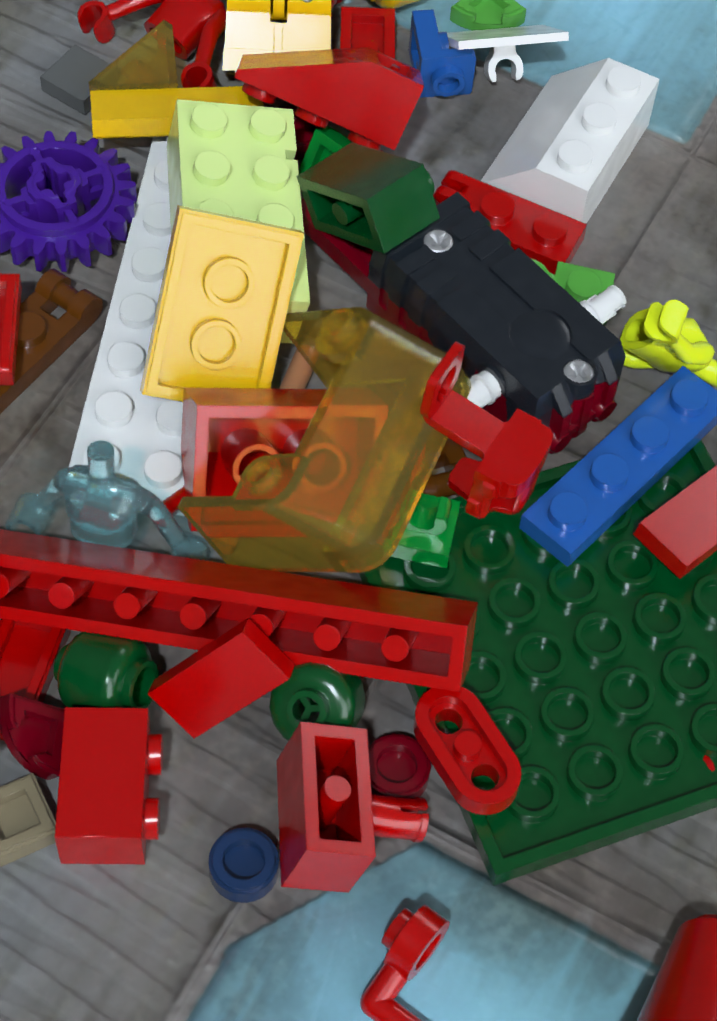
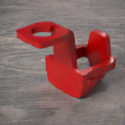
M456 341L437 365L426 383L420 414L429 426L482 459V461H478L468 457L461 458L448 477L447 485L449 488L467 500L466 513L478 519L485 518L488 513L493 511L510 515L517 514L522 510L534 490L538 475L544 465L553 440L552 430L542 424L540 419L518 408L509 421L502 422L452 390L459 376L465 351V345Z

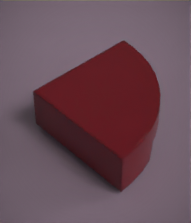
M11 693L0 697V730L13 757L26 770L42 779L51 780L59 777L65 709Z

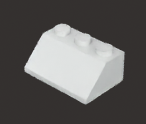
M611 58L551 76L481 181L587 224L647 129L660 79Z

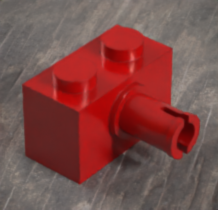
M310 722L299 723L276 760L281 887L349 893L376 857L374 837L403 839L416 843L423 841L428 829L429 814H419L418 811H426L428 803L425 798L421 797L404 798L371 793L367 729Z

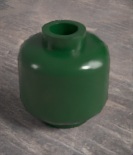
M87 632L79 633L69 644L62 647L54 663V677L58 682V692L62 703L67 707L147 708L153 700L148 695V691L154 679L159 677L157 665L152 660L150 650L142 641Z
M309 662L295 665L290 679L271 691L269 709L274 726L282 737L289 741L300 722L355 728L363 715L366 697L362 681L358 676L340 673L328 665Z

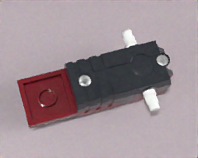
M458 192L441 203L434 198L440 218L385 254L315 229L304 198L301 199L304 232L367 292L366 308L414 354L420 352L425 365L432 372L454 342L457 341L465 345L460 373L452 390L502 422L509 421L517 408L540 419L542 424L549 427L553 433V440L548 452L550 454L559 453L569 444L572 438H576L585 432L588 422L591 420L595 422L603 421L615 410L617 403L614 399L626 356L621 341L603 324L614 317L618 310L626 306L625 295L617 286L610 285L599 295L595 294L588 300L578 302L520 248L514 250L511 247L510 239L499 229L495 231L491 229L490 221L478 210L473 212L470 203Z

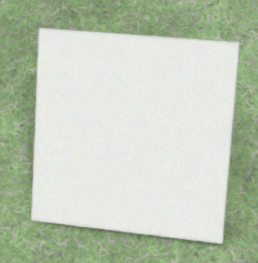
M546 25L447 33L449 46L458 50L490 47V52L484 62V74L491 82H496L495 68L497 63L503 59H508L511 62L512 79H521L523 63L516 52L515 45L569 41L567 31Z

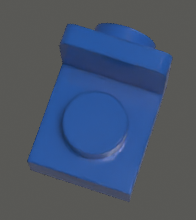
M434 9L412 11L408 51L411 66L420 70L424 83V88L419 98L470 94L472 92L476 65L474 49H449L447 32H438Z

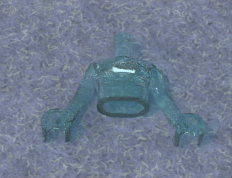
M102 440L95 441L89 445L87 449L88 465L77 464L73 467L60 469L38 495L34 493L21 494L5 524L6 530L16 531L19 524H24L31 528L34 534L43 535L52 517L53 506L64 497L66 512L70 519V531L79 541L125 548L135 539L138 533V512L146 515L171 547L169 555L208 561L211 553L209 546L204 541L194 536L185 535L159 497L142 487L137 480L115 472L114 447L111 443Z

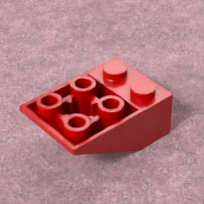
M370 47L243 54L234 78L244 82L242 91L269 104H274L276 97L297 106L295 115L321 128H326L329 121L348 129L350 132L347 138L352 142L375 150H380L383 145L395 151L424 88L420 70Z

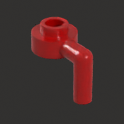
M423 905L415 914L409 909L404 908L390 924L381 940V944L389 949L384 959V965L360 999L362 1011L373 1021H422L397 1002L395 998L407 981L413 979L427 963L449 928L450 922L428 905Z

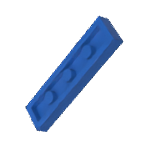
M682 366L528 508L521 516L519 528L568 567L717 425V390L685 366Z

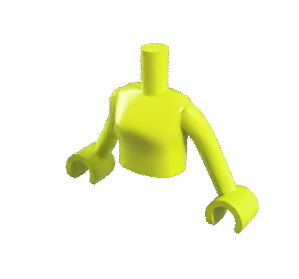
M676 299L668 300L665 305L659 302H652L649 308L640 310L629 318L620 337L626 356L623 366L633 369H657L662 372L675 373L682 366H685L703 381L717 388V360L713 359L714 348L708 343L698 323L692 318H686L689 310L687 305Z

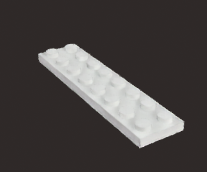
M168 136L153 137L135 206L136 215L132 218L64 484L66 500L156 512L155 506L184 487L181 456L183 402L143 395L140 391L171 239L167 163ZM185 504L171 515L188 517L187 505Z

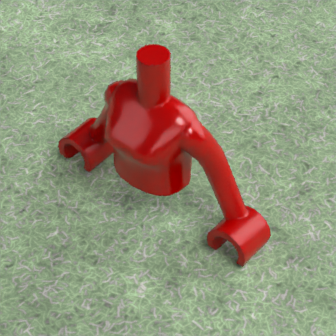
M93 0L80 6L77 17L82 32L89 33L94 27L93 31L97 41L107 43L115 35L114 20L148 6L161 4L144 23V27L151 39L161 48L180 59H187L198 47L195 61L184 67L181 73L183 88L218 87L210 64L217 41L226 28V8L221 0H118L108 5L101 1Z

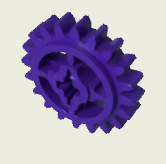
M46 131L43 138L44 142L36 144L28 136H23V149L18 152L10 147L3 146L1 148L3 163H0V253L11 249L14 265L21 264L31 256L34 257L36 271L41 272L46 267L48 261H57L61 272H67L69 259L78 258L83 265L89 267L91 266V251L97 250L104 255L110 256L112 254L111 238L120 241L127 240V224H131L132 218L136 215V183L131 181L129 164H118V155L115 148L100 154L98 139L92 138L84 145L77 144L76 132L73 131L66 136L64 141H55L53 133Z

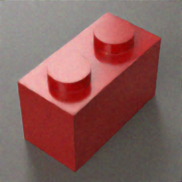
M65 707L55 825V841L61 864L145 865L146 840H159L160 798L148 797L150 775H162L163 734H151L148 708Z

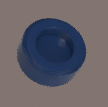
M252 828L230 830L215 841L209 853V876L212 885L220 895L230 901L238 903L257 901L266 896L277 881L279 873L278 851L272 840L258 830Z

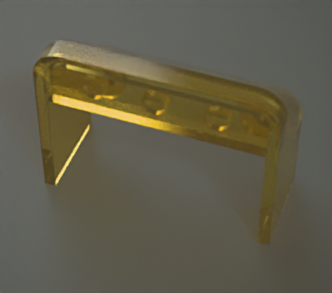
M362 307L287 313L283 331L325 387L328 388L295 453L274 454L253 460L244 469L241 480L232 496L182 497L177 507L226 564L278 572H367L387 561L396 550L447 442L448 437L429 426L420 414L426 383L446 353ZM461 366L459 376L452 390L467 399L471 389V381Z

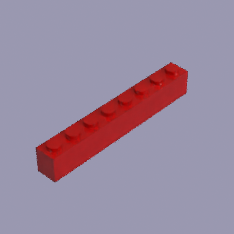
M0 529V619L200 650L249 618L295 665L309 662L324 664L343 674L460 692L470 667L478 602Z

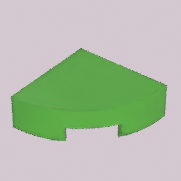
M460 0L451 6L450 21L472 31L518 27L525 22L526 8L515 0Z

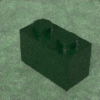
M348 144L296 176L315 229L384 254L440 218L433 196L435 191L434 182L423 163L359 144Z

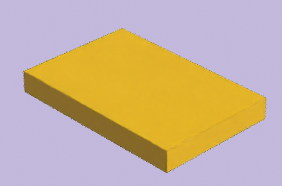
M177 205L140 387L141 393L143 395L183 402L184 387L270 388L304 233L301 230Z

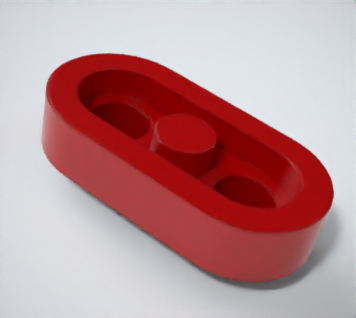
M461 687L460 692L431 688L426 691L416 706L413 725L414 734L456 802L469 812L479 815H492L505 810L514 801L521 781L522 772L517 756L479 699L471 691L464 687ZM441 721H451L458 726L459 730L452 734H446L441 732L436 727V724ZM476 776H487L494 781L496 786L490 790H482L473 784L472 779Z

